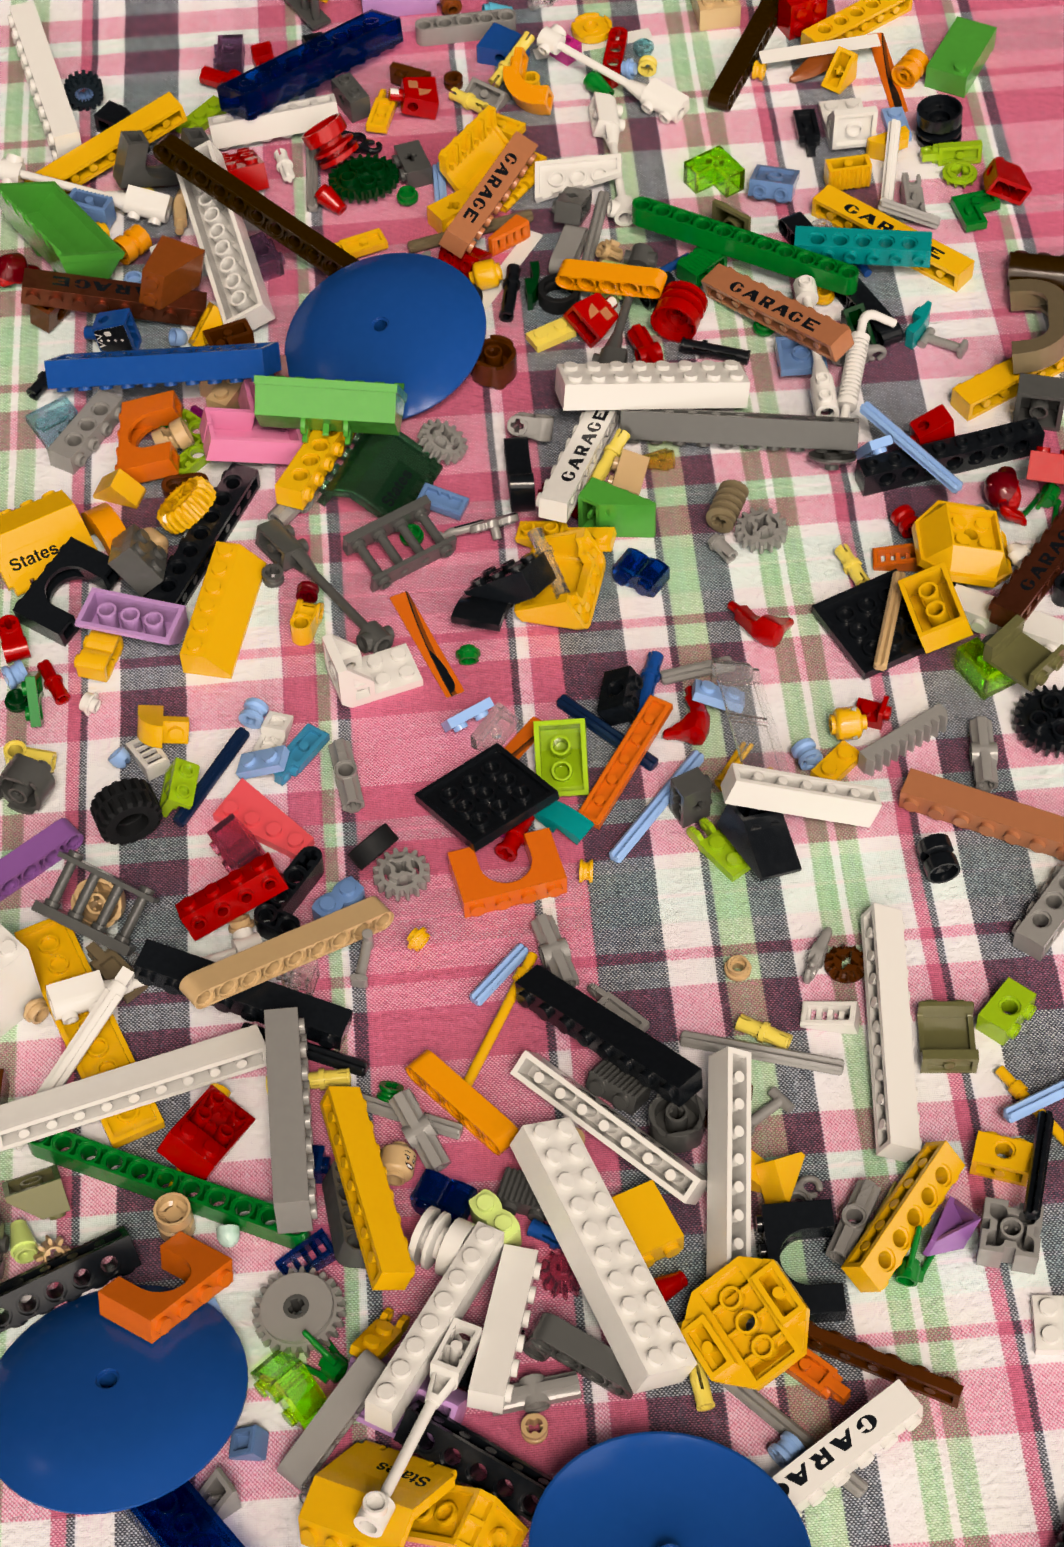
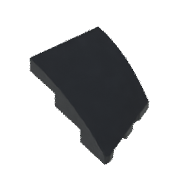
M464 595L458 600L453 610L451 623L500 632L503 620L507 619L510 607H513L514 604Z

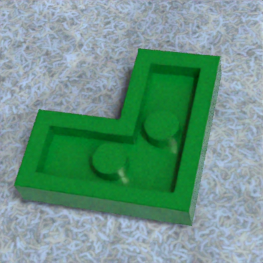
M985 190L953 196L951 197L950 204L965 232L986 229L988 221L983 213L999 210L1001 202L997 197L989 195Z
M41 670L30 671L25 676L24 681L21 682L22 694L27 696L28 706H25L26 721H30L31 727H40L44 724L41 698L44 695Z

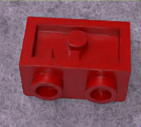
M441 246L438 259L452 265L469 278V272L472 271L473 264L490 259L492 253L474 247L471 253L466 251L460 259Z

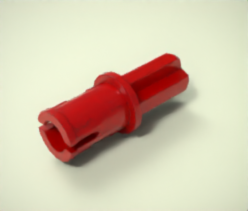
M45 659L39 662L37 668L41 670L44 687L50 691L57 705L67 703L70 694L63 685L62 676L56 674L49 660Z

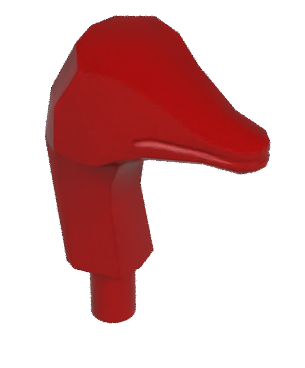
M735 601L729 602L727 606L735 614L734 620L755 640L767 647L775 648L778 646L786 631L794 624V620L790 617L782 618L769 614L760 617L747 605L740 606Z
M688 686L685 688L686 696L684 698L690 713L677 724L665 729L662 735L666 740H679L692 745H702L709 734L710 715L705 704L692 700V686Z

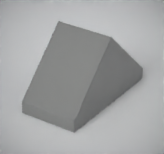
M219 1467L207 1479L185 1511L202 1534L242 1507L237 1490Z

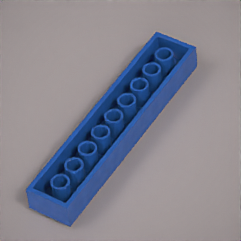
M279 342L62 354L44 361L48 389L57 388V392L71 391V388H78V391L92 390V387L98 386L100 390L113 389V386L121 385V389L134 388L135 385L142 384L143 388L157 386L156 384L164 383L166 387L176 386L180 382H186V385L200 384V381H207L208 384L222 383V380L228 379L230 383L243 382L244 379L249 378L254 382V375L274 376V373L282 370Z

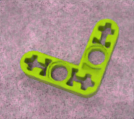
M183 409L182 419L186 420L184 422L188 425L195 444L179 455V474L196 473L210 461H206L203 449L204 443H202L200 433H193L195 429H199L201 418L191 411ZM195 453L204 454L201 458L192 457Z

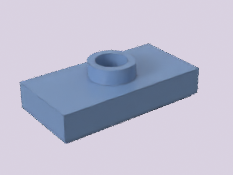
M426 482L417 497L418 499L427 495L431 501L430 510L459 521L470 499Z

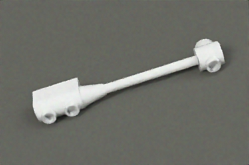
M553 24L551 28L548 26L544 27L537 37V49L542 55L547 56L549 53L558 55L562 51L624 86L642 104L641 109L645 113L651 114L653 111L659 113V119L665 124H668L670 121L678 123L690 109L689 96L653 77L649 84L632 79L629 80L565 44L566 31L558 24Z
M594 92L588 107L592 134L595 137L604 138L610 154L619 153L617 147L619 134L625 129V119H620L623 106L617 105L615 97L611 94ZM622 176L614 179L617 197L614 200H609L607 217L614 218L615 223L619 226H629L633 224V198L626 195Z
M7 154L6 158H2L0 161L1 183H21L24 179L33 182L55 181L63 190L72 191L73 188L92 193L96 192V194L100 193V195L104 194V196L108 195V197L112 196L114 207L123 210L124 213H127V218L134 221H139L140 217L148 219V224L160 227L161 222L167 223L170 218L174 200L171 195L129 184L126 193L90 188L26 171V165L23 163L24 158L14 154Z
M809 275L796 278L793 283L795 299L800 304L813 308L819 300L816 280ZM812 351L813 367L810 378V396L814 416L839 417L833 376L829 373L822 355ZM829 408L833 409V412L829 415L821 414V411L826 412Z
M251 927L241 928L232 934L231 949L201 958L218 962L258 945L263 941L258 932L254 933ZM96 970L46 985V997L55 1021L62 1019L64 1025H69L79 1020L78 1014L90 1013L112 979L103 980L100 970ZM133 979L127 988L126 994L132 992L135 988L145 985L137 979Z
M454 1317L430 1363V1381L424 1401L425 1404L380 1491H371L363 1498V1503L354 1519V1525L361 1533L374 1538L382 1536L396 1509L391 1496L435 1410L439 1408L452 1391L457 1389L479 1346L482 1327ZM459 1333H463L471 1337L470 1341L463 1339L459 1335Z

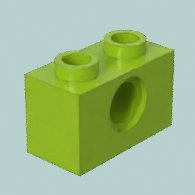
M1008 977L978 1014L975 1029L1004 1046L1010 1038L1014 1040L1022 1028V1022L1025 1019L1029 1021L1037 1009L1034 1005L1037 994Z

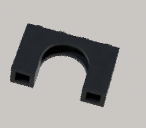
M70 537L66 544L60 547L58 554L45 566L44 571L37 580L31 583L25 595L16 602L13 612L21 624L65 647L80 628L75 626L76 620L73 615L51 604V599L56 589L70 580L82 579L110 591L121 576L108 565V555Z
M831 1199L762 1204L760 1215H755L757 1233L762 1232L763 1243H759L760 1259H774L783 1269L780 1255L792 1242L801 1239L833 1237L835 1223ZM788 1276L810 1309V1321L814 1323L845 1321L847 1309L843 1283L804 1285Z

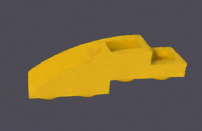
M520 521L515 541L532 548L535 537L587 528L602 552H612L617 533L615 527H568L567 523L558 521Z

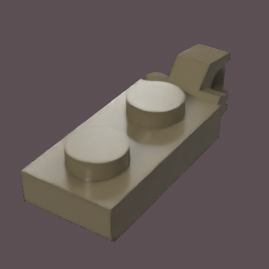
M94 941L85 947L88 957L92 960L90 966L93 968V971L100 970L103 980L114 979L122 966L134 972V969L117 952L109 948L103 951ZM148 986L135 988L132 992L124 995L122 1000L128 1004L145 991Z

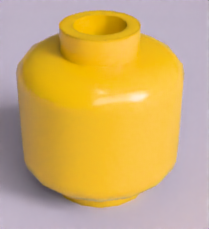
M492 258L475 262L472 266V271L469 272L471 283L476 284L482 291L498 287L500 280H503L500 263H496Z

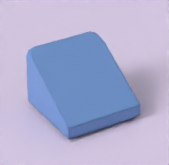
M256 1424L234 1429L231 1434L229 1459L247 1461L266 1460L269 1439L268 1431Z

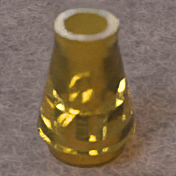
M665 448L644 454V456L650 457L647 469L661 471L675 469L674 450Z

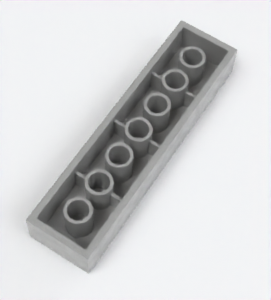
M298 1007L264 1010L272 1190L278 1234L313 1231L312 1220L318 1219V1211L315 1198V1162L312 1148V1112L309 1098L311 1095L310 1082L308 1080L309 1063L305 1019L299 1018Z

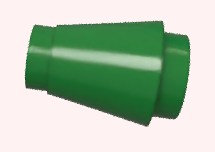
M591 71L583 81L586 90L592 93L601 92L614 95L615 91L599 72Z

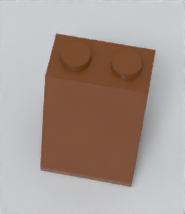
M162 235L142 270L139 303L161 310L197 288L201 283L205 250Z

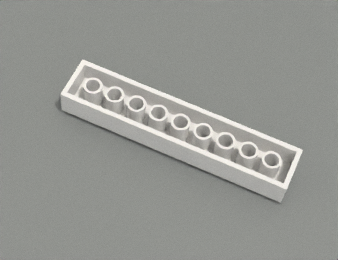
M34 1L9 6L11 15H7L10 28H12L11 36L13 43L16 47L17 55L20 57L22 70H24L31 96H33L35 108L38 109L39 120L43 122L42 128L49 149H53L51 154L53 161L82 143L78 126Z
M211 140L194 148L227 170L222 153ZM176 173L199 248L205 250L204 264L223 324L246 318L253 331L275 319V315L243 218Z
M567 1117L522 1125L512 1140L510 1147L633 1393L637 1394L683 1382L697 1365V1362L571 1118Z

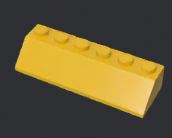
M216 541L179 653L183 673L232 679L263 580L262 569L267 565L266 562L241 544Z

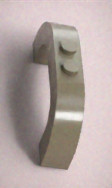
M1038 279L1009 280L1011 312L1034 310L1044 313L1049 319V328L1043 335L1030 340L1012 341L1013 374L1034 372L1057 363L1064 357L1063 290L1053 283Z

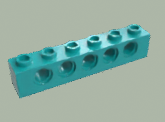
M796 226L794 246L848 264L930 268L932 232Z

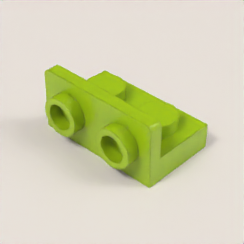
M176 757L165 772L159 801L163 817L167 818L173 809L176 810L178 806L191 809L199 775V765Z

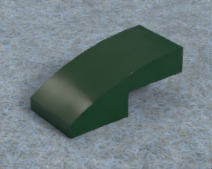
M539 261L530 262V278H524L528 311L533 310L538 301V285L540 282Z

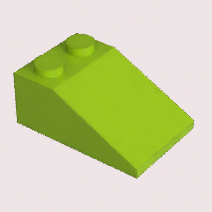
M585 718L533 721L536 774L558 791L559 797L589 795Z

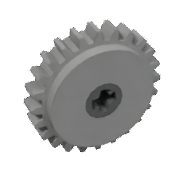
M304 1266L300 1267L299 1272L294 1273L293 1269L289 1268L287 1275H283L281 1272L277 1273L278 1279L276 1281L268 1279L270 1286L267 1289L260 1288L263 1297H256L254 1299L258 1307L252 1309L255 1317L252 1323L256 1328L255 1332L258 1338L261 1339L265 1347L270 1346L273 1354L280 1350L283 1358H286L289 1352L292 1353L294 1359H298L300 1353H304L306 1358H309L310 1351L312 1350L319 1354L320 1352L303 1336L302 1331L307 1330L321 1345L324 1344L328 1347L331 1346L329 1341L331 1336L338 1338L339 1335L336 1327H344L341 1318L346 1316V1311L343 1308L346 1302L340 1287L336 1285L333 1278L328 1279L326 1272L323 1271L318 1275L313 1267L309 1273H306Z

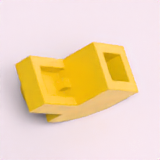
M138 705L137 737L142 743L155 748H162V743L188 744L189 717L163 716L164 706Z

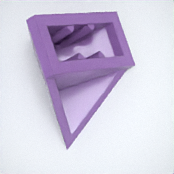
M950 1196L938 1217L923 1255L928 1257L963 1249L982 1218Z

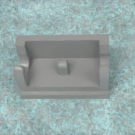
M908 172L902 173L900 186L902 204L926 212L920 174H917L915 182H909Z

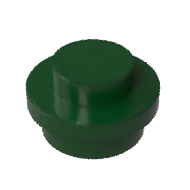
M12 689L7 693L4 701L6 708L14 713L24 711L25 706H28L27 696H23L22 689Z

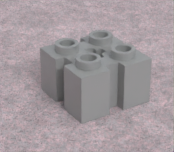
M985 1197L981 1215L976 1265L999 1269L1001 1262L1012 1264L1011 1271L1035 1275L1040 1253V1233L1043 1223L1044 1206L1041 1207V1214L1038 1220L1028 1221L1023 1213L1024 1203H1020L1018 1209L1008 1207L1009 1200Z

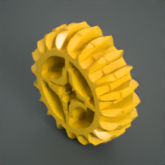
M195 476L189 478L186 482H182L173 492H170V495L160 505V509L157 511V520L170 534L176 535L185 532L186 529H190L194 524H197L205 513L209 512V508L213 506V501L216 499L214 487L202 476Z

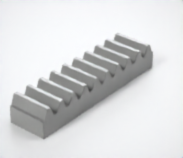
M939 703L860 750L858 768L864 774L874 776L875 769L882 771L883 765L890 766L891 760L897 762L899 755L905 757L907 750L913 752L915 745L921 747L923 740L930 742L931 736L938 737L939 731L945 733L948 721L947 710Z

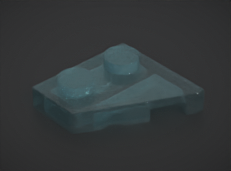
M65 395L27 414L25 419L47 449L74 419L78 411Z

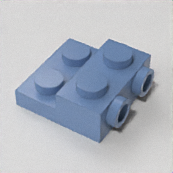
M757 164L750 177L748 196H754L758 200L775 199L779 203L791 202L795 195L800 170Z
M785 336L775 337V355L781 377L811 375L813 367L812 350ZM822 356L823 361L827 366L826 357Z

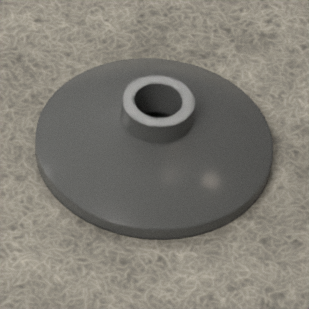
M829 450L827 453L811 451L809 452V458L818 463L825 464L826 470H839V465L855 461L856 454H840L838 450Z

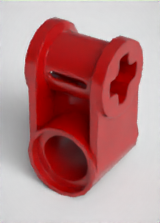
M14 615L2 616L0 618V638L6 663L30 658L28 644L18 618Z

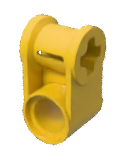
M303 599L297 600L290 619L291 638L294 644L306 646L313 641L317 628L323 619L324 603L313 604L304 602Z

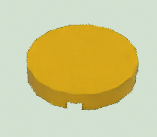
M595 12L579 15L575 18V22L571 24L572 36L581 43L596 44L607 40L609 31L612 29V21L604 15L602 17L599 16V13Z

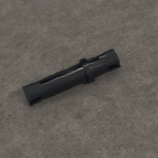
M514 263L507 266L506 278L503 280L502 285L504 292L499 318L503 322H511L514 318L516 295L521 284L519 281L521 268L518 264Z
M684 337L680 345V352L700 355V358L707 356L722 360H735L745 365L749 363L751 350L708 343V340L697 341Z

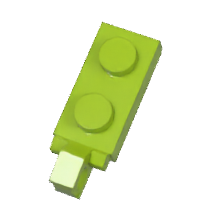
M982 140L936 143L932 146L921 147L920 156L922 162L932 161V163L938 164V166H945L953 161L977 164L981 163L983 144Z

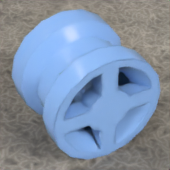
M20 659L14 661V664L9 667H1L2 675L10 690L15 689L18 684L24 681L25 676L28 674Z
M254 697L248 698L243 705L244 710L239 714V721L248 728L259 729L264 721L263 717L269 711V707L263 700Z
M804 738L798 741L791 749V754L795 759H798V765L802 770L813 769L823 759V754L820 750L816 749V743L812 738Z
M784 1431L780 1435V1440L777 1443H772L767 1448L771 1458L781 1468H785L806 1451L802 1442L789 1431Z

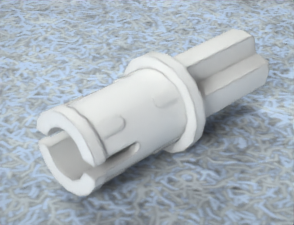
M279 148L280 155L278 150L274 152V158L277 162L276 169L281 173L284 182L292 183V179L295 178L293 162L289 159L287 151Z

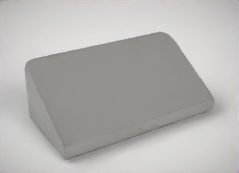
M472 77L465 90L466 93L471 92L476 98L495 107L496 112L502 109L511 99L507 92L475 77Z

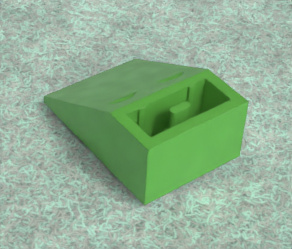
M591 477L578 495V527H615L616 537L654 538L656 535V503L648 498H643L628 490L611 485L606 481Z

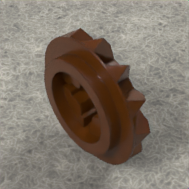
M844 943L841 947L836 948L833 946L832 950L826 953L824 961L827 974L833 980L840 983L859 981L864 977L863 951L860 952L855 945L849 947ZM850 957L851 963L842 969V961Z

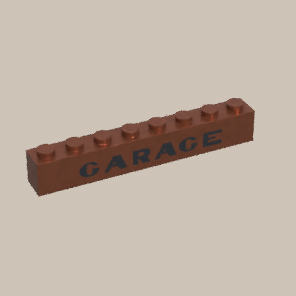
M24 268L21 304L97 314L130 308L134 319L196 327L206 309L207 292L192 290L165 308L158 310L139 303L141 283Z
M1064 507L1061 515L1054 518L1051 528L1044 531L1040 543L1036 542L1030 556L1024 557L1020 569L1013 571L1010 582L1008 584L1004 583L999 596L993 597L988 609L991 611L989 622L1003 627L1017 614L1026 621L1052 587L1055 578L1064 571Z

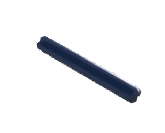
M562 694L558 698L557 707L574 719L585 718L587 728L617 748L625 736L568 695ZM647 751L640 765L649 771H653L658 766V758Z
M240 727L235 731L198 782L191 809L180 807L173 817V822L179 827H184L189 822L250 737V733L245 728Z

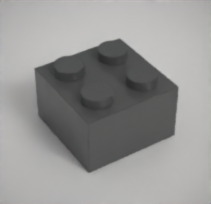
M1020 373L1013 422L1036 417L1043 430L1060 432L1064 410V378Z
M134 523L112 540L108 565L142 597L164 581L168 556L161 546L156 545L150 539L149 534L144 529H140Z

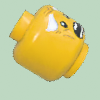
M857 706L838 707L833 711V714L829 715L830 734L834 735L839 741L859 739L862 736L863 730H867L866 714L862 715Z

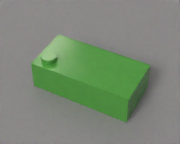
M957 16L926 67L924 87L965 98L994 49L997 27Z

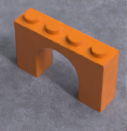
M174 390L122 402L121 413L119 414L120 430L117 431L119 445L116 448L118 459L115 470L120 468L138 483L179 474L180 456L171 441L149 447H138L142 438L152 430L160 426H168L169 422L179 417L182 418L183 404Z
M550 828L524 833V846L531 868L524 877L510 883H500L486 877L480 869L475 851L470 847L447 852L448 867L465 918L471 916L478 917L487 912L506 910L511 906L523 903L530 904L536 900L558 897L561 894L567 893V876Z
M179 1231L160 1245L161 1269L182 1279L185 1283L170 1291L152 1292L144 1290L118 1276L98 1291L100 1315L153 1344L233 1282L232 1258Z

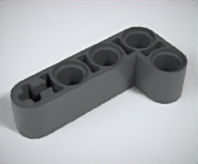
M333 1161L322 1181V1189L334 1255L338 1263L344 1267L366 1269L336 1161Z
M543 1313L535 1322L523 1348V1352L527 1356L540 1362H544L549 1357H552L616 1396L624 1399L632 1398L634 1393L611 1347L551 1313Z

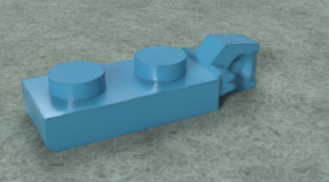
M308 723L287 746L290 753L285 770L273 773L274 782L283 786L290 780L291 776L296 777L327 744L330 740V735Z

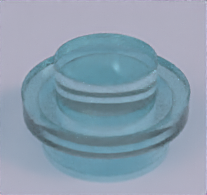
M641 38L634 42L633 50L638 57L651 55L654 50V43L646 38Z

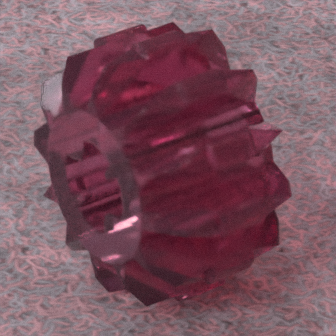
M561 1250V1255L551 1251L549 1254L550 1260L543 1259L542 1261L543 1269L540 1272V1279L543 1281V1289L545 1291L551 1290L553 1298L561 1293L565 1301L568 1299L569 1293L578 1297L581 1287L563 1251Z

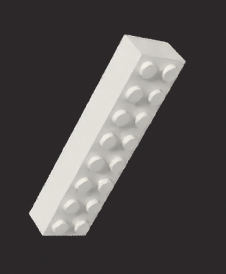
M663 360L656 363H646L644 361H634L633 363H622L620 361L599 363L590 361L586 364L568 361L556 366L554 390L563 411L747 408L750 381L740 362L735 360H725L724 362H714L711 360L691 362L681 360L675 363Z

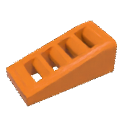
M516 214L489 236V253H492V257L528 239L531 236L529 220Z
M914 543L872 548L874 571L897 569L898 571L919 572L925 570L917 565ZM881 556H885L886 561L881 562Z

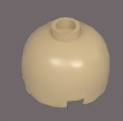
M100 877L82 914L84 915V921L90 924L93 921H97L114 886L113 883ZM87 879L80 882L74 894H72L71 910H73ZM124 891L106 927L116 924L123 916L127 905Z

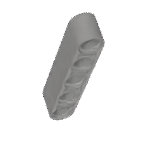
M504 8L420 18L415 22L416 42L420 46H434L478 41L483 38L493 23H498L516 31V13L512 9Z
M368 1349L358 1356L279 1464L277 1472L300 1491L306 1488L365 1408V1399L387 1364Z

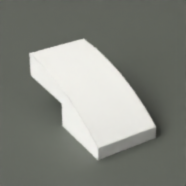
M269 711L261 725V735L252 752L285 745L294 716Z

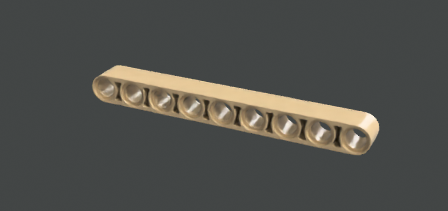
M376 896L368 897L196 970L182 979L179 990L197 1009L206 1008L362 940V932L365 929L372 930L373 935L381 932L391 925L394 914Z

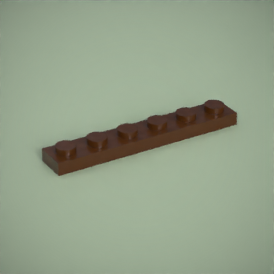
M809 1320L807 1348L892 1383L900 1379L908 1389L956 1409L958 1408L964 1386L960 1385L955 1379L933 1374L921 1365L913 1366L894 1354L881 1353L874 1350L867 1343L854 1342L845 1338L840 1332L834 1330L827 1331Z

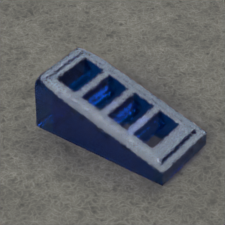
M321 1228L274 1263L283 1275H287L289 1270L287 1264L291 1262L296 1267L297 1272H299L302 1265L297 1258L302 1256L307 1263L304 1266L306 1273H309L312 1267L319 1271L336 1260L332 1240ZM322 1244H323V1245L325 1246V1248L327 1249V1250H326L325 1252H323V1253L321 1252V1250H320L319 1247H318V1246H320V1245H322ZM311 1250H313L317 1256L314 1260H312V1258L308 1254V1252H310Z

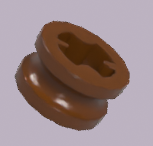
M458 71L447 72L444 75L445 88L449 91L453 87L461 89L463 87L462 74Z

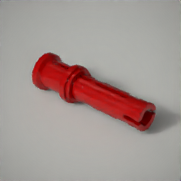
M531 816L504 834L505 837L502 842L498 843L495 847V853L499 858L507 862L516 860L518 849L524 845V833H527L535 820L534 816Z

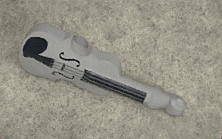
M510 513L487 520L481 519L451 527L444 533L439 532L444 539H447L453 535L475 534L490 530L494 541L502 539L500 527L519 522L520 520L518 513Z

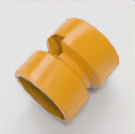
M918 49L908 50L891 70V76L895 84L904 89L912 88L926 72V67L929 63L926 54Z
M134 224L125 230L123 236L119 235L113 239L125 252L123 259L119 261L124 265H129L152 246L149 234L138 224Z

